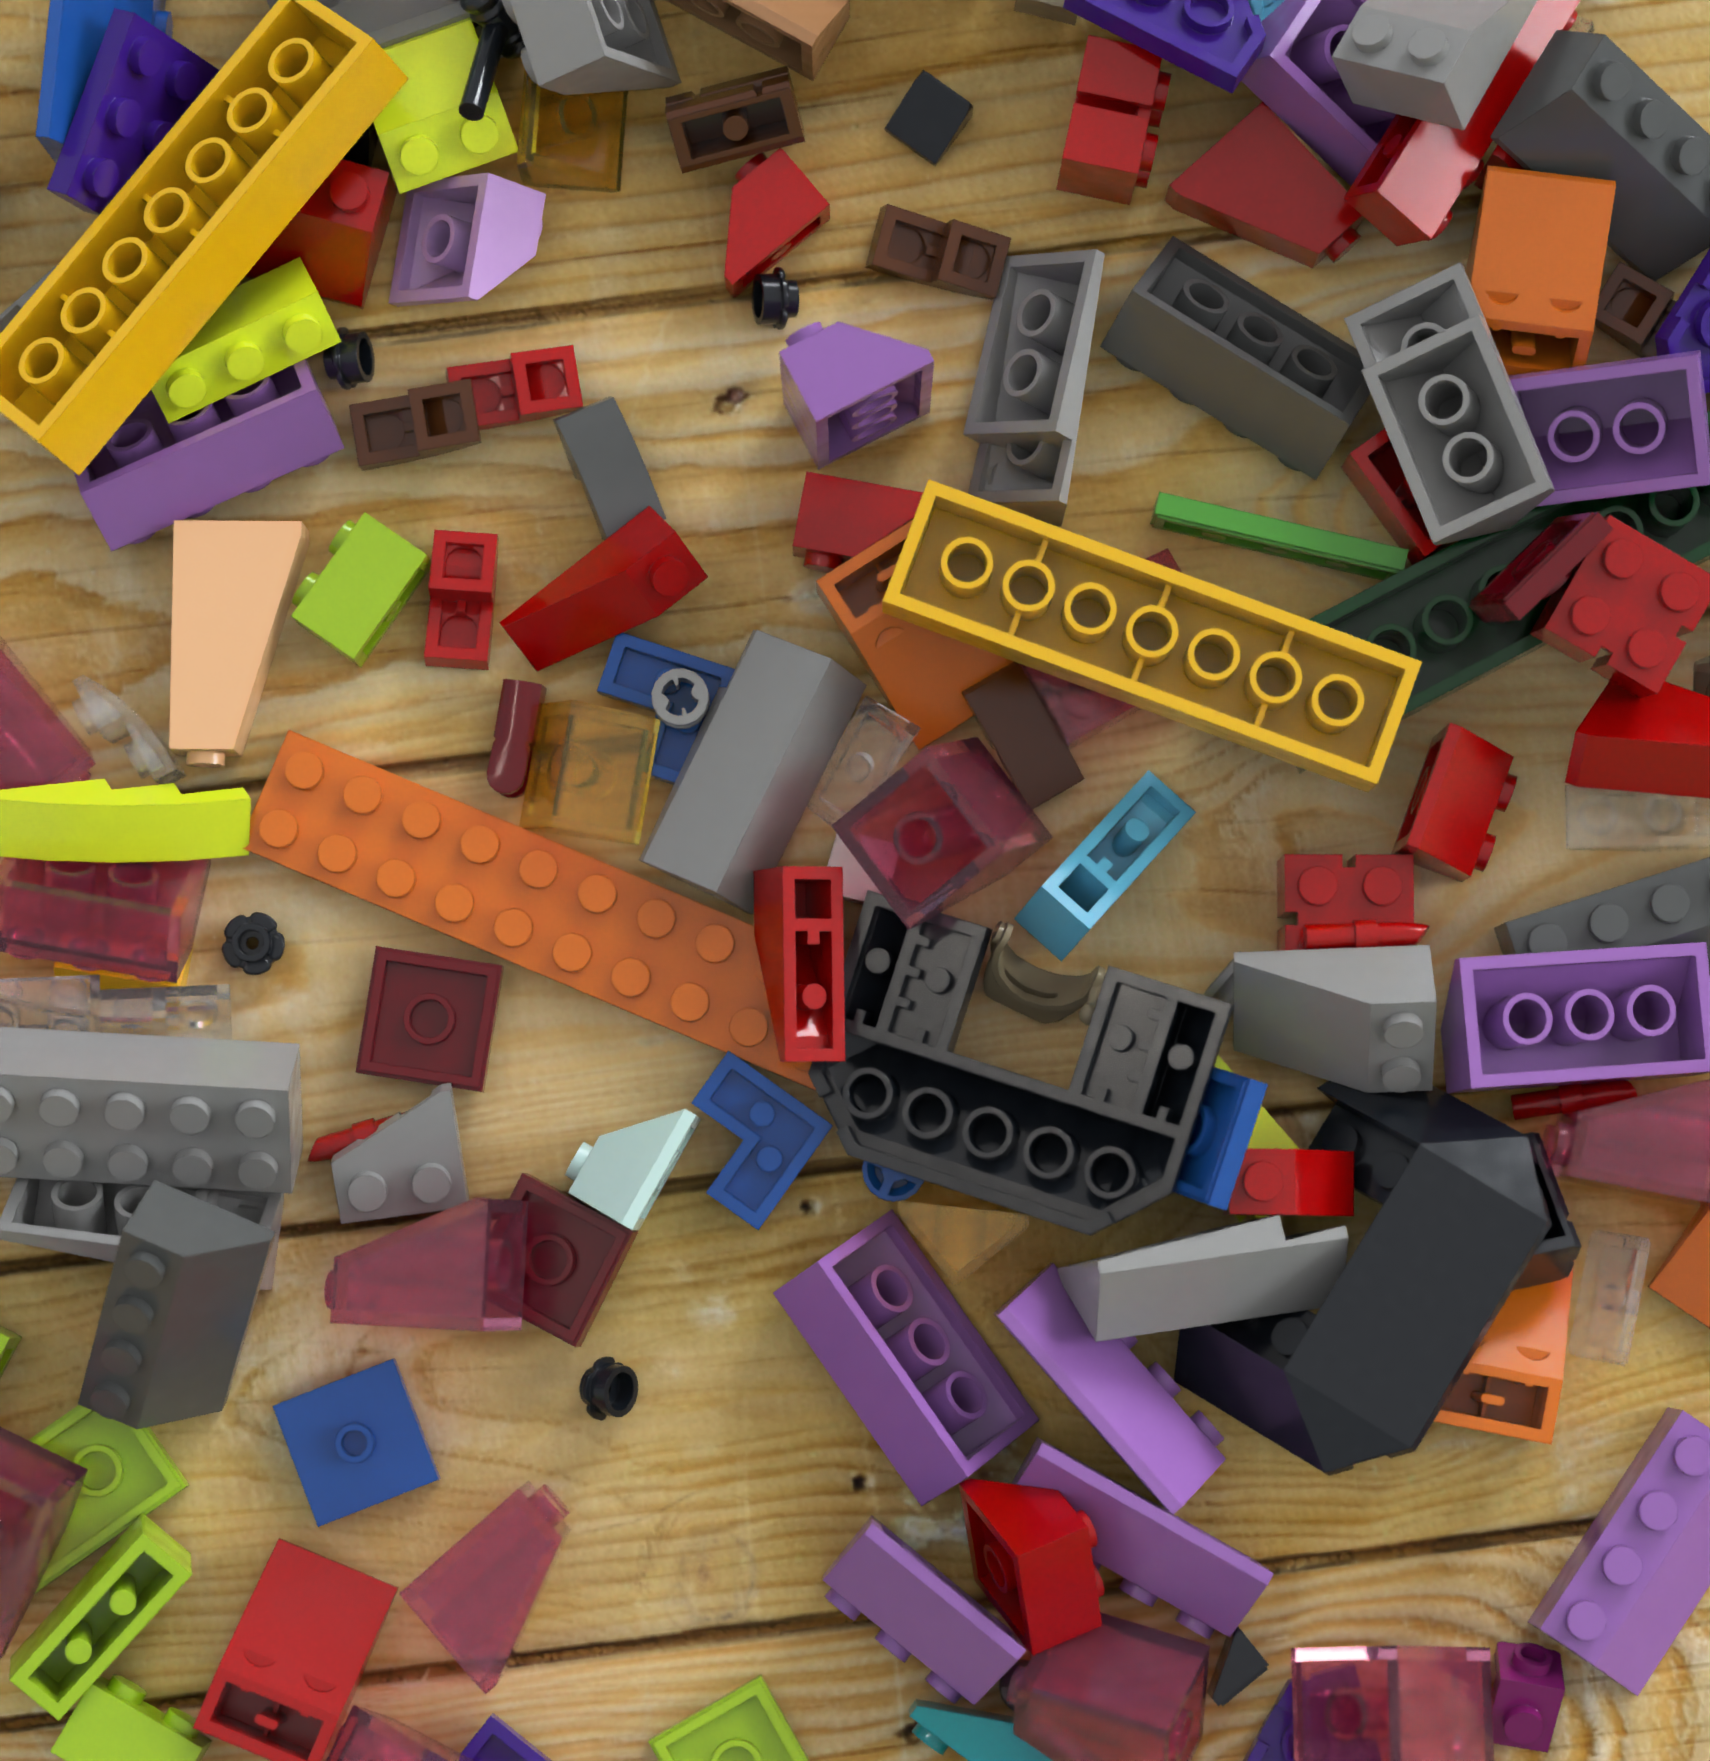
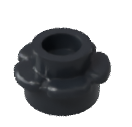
M775 267L773 274H756L752 286V309L755 322L758 325L772 324L778 330L785 328L788 318L797 317L799 310L798 284L796 280H785V272L781 267Z
M346 327L338 328L336 331L342 342L323 350L324 367L330 379H337L343 389L350 390L355 388L357 383H365L372 380L375 369L374 351L370 338L365 332L349 333Z
M254 912L250 917L238 915L233 918L224 930L226 942L222 944V953L226 962L233 968H242L244 973L248 975H260L269 971L271 965L281 959L285 949L284 936L276 929L277 922L269 915L260 912ZM255 937L258 939L259 945L256 949L248 948L247 941L249 938Z
M606 1356L596 1360L593 1367L583 1374L580 1381V1397L587 1404V1413L596 1420H605L607 1415L622 1417L629 1413L638 1395V1380L635 1372L622 1363H615L613 1357Z

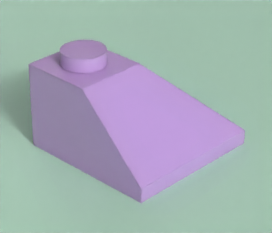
M489 172L447 177L408 191L406 193L389 304L399 307L477 301L536 256L538 240L543 227L542 215L546 194Z

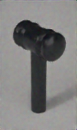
M460 0L462 9L468 12L471 20L482 28L459 106L460 115L470 121L481 120L484 116L501 55L507 59L518 58L521 56V49L525 47L518 24L514 23L508 16L502 0Z

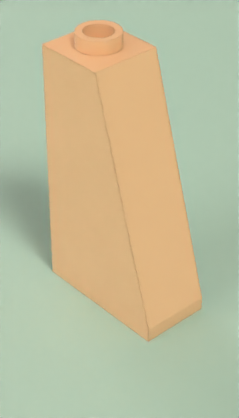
M174 520L169 749L178 756H186L187 766L205 768L224 767L225 756H243L309 547L310 532L302 521Z

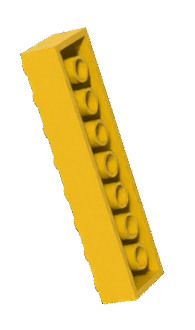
M278 0L0 333V413L80 476L407 82L408 77L371 36L317 0Z
M928 479L882 601V613L1367 793L1378 784L1422 661Z

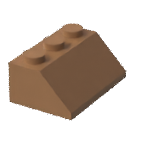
M666 0L814 81L850 18V0Z

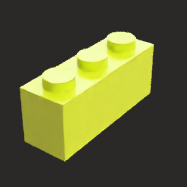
M298 257L237 286L151 390L169 424L342 342L301 258Z

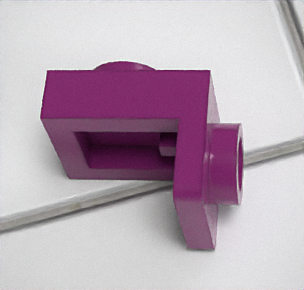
M1498 1642L1494 1653L1496 1677L1482 1725L1484 1742L1548 1753L1565 1692L1561 1655L1555 1650H1549L1534 1643L1514 1644Z

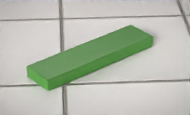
M1163 492L1158 494L1150 523L1153 525V528L1382 581L1405 569L1409 549Z

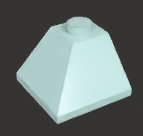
M683 1109L601 1135L594 1147L583 1142L565 1173V1176L574 1180L568 1193L625 1227L639 1231L701 1118Z

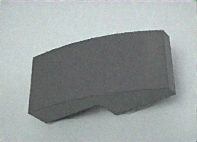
M609 396L553 419L573 474L582 483L603 540L610 537L649 505L664 520L666 519L649 473L614 397Z

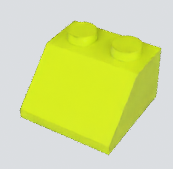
M470 17L382 48L408 77L407 82L373 121L400 194L519 152L495 82H493L485 113L481 120L470 121L459 113L460 102L479 41Z

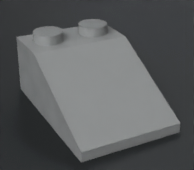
M502 0L508 16L514 23L518 24L525 45L521 49V59L524 68L531 80L538 84V87L563 95L670 88L681 83L654 0Z
M1367 0L1358 9L1331 57L1353 104L1464 130L1537 0Z
M1430 945L1233 952L1234 1051L1366 1093L1432 1091L1437 998Z

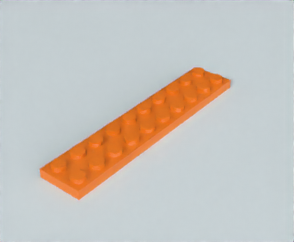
M288 730L250 817L249 845L243 849L724 1053L730 1051L745 1062L816 1091L808 1074L812 1062H780L754 936V925Z

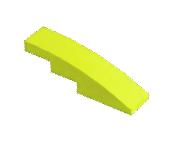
M105 778L1 789L0 857L43 861L128 863L188 861L247 856L249 851L243 848L248 846L250 841L251 798L243 787L181 794L174 783L112 790Z

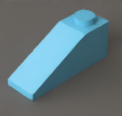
M1148 770L1044 882L1014 920L1062 962L1196 812Z

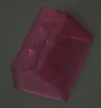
M4 857L0 864V952L9 953L18 959L31 960L39 958L72 964L74 967L86 971L101 969L135 975L138 979L147 982L169 981L177 983L192 951L211 859L104 863L43 861Z

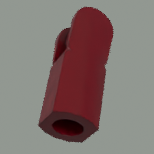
M503 679L494 731L496 739L492 745L487 769L489 785L496 792L507 798H518L524 795L530 787L535 758L534 747L537 746L547 690L541 684L513 679Z

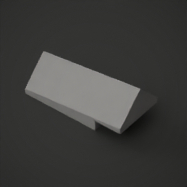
M1091 249L1006 257L997 296L992 305L963 435L980 443L968 494L1057 526L1062 525L1067 507L1105 256L1103 252Z
M1461 262L1344 318L1364 366V369L1361 370L1434 545L1510 529L1555 491Z
M753 630L727 688H718L639 861L740 910L753 914V871L777 867L867 685L829 657L762 631Z
M17 1178L0 1217V1240L114 1262L122 1230L150 1186ZM173 1187L276 1231L259 1289L272 1290L284 1193Z
M1276 1215L1233 1223L1057 1268L1064 1289L1096 1342L1319 1309L1346 1266L1349 1237L1346 1225L1285 1237L1280 1216Z

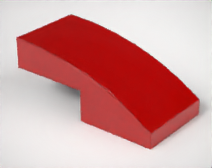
M573 345L511 353L509 359L446 368L447 382L471 379L479 430L549 418L573 412L583 407Z
M434 530L428 585L430 604L424 650L426 666L489 670L497 577L498 534Z

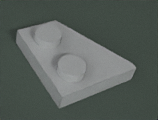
M451 1083L439 1085L432 1090L431 1096L403 1114L398 1112L381 1123L376 1132L367 1138L357 1139L333 1155L331 1167L341 1224L466 1208L469 1206L468 1186Z

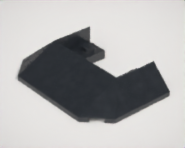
M868 890L844 962L845 1061L812 1062L808 1073L819 1097L823 1098L838 1128L836 1132L847 1155L1091 1236L1174 1193L1234 1007L1233 1004L1108 965L1069 1090L953 1053L993 930Z
M1327 1081L1317 1087L1335 1105L1308 1149L1354 1151V1190L1379 1203L1382 1207L1316 1315L1309 1310L1185 1328L1179 1331L1174 1381L1328 1476L1354 1469V1464L1384 1455L1393 1458L1416 1451L1551 1227L1547 1203L1541 1196L1535 1165L1538 1164L1532 1140L1523 1133L1435 1086H1432V1091H1408L1404 1093H1366L1331 1081Z

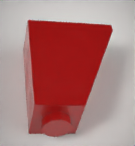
M1263 101L1169 185L1165 201L1173 210L1310 268H1314L1326 256L1335 263L1362 237L1356 229L1359 227L1363 216L1343 199L1347 191Z
M1609 681L1575 732L1565 783L1585 788L1710 798V697L1664 682L1658 694L1640 699Z

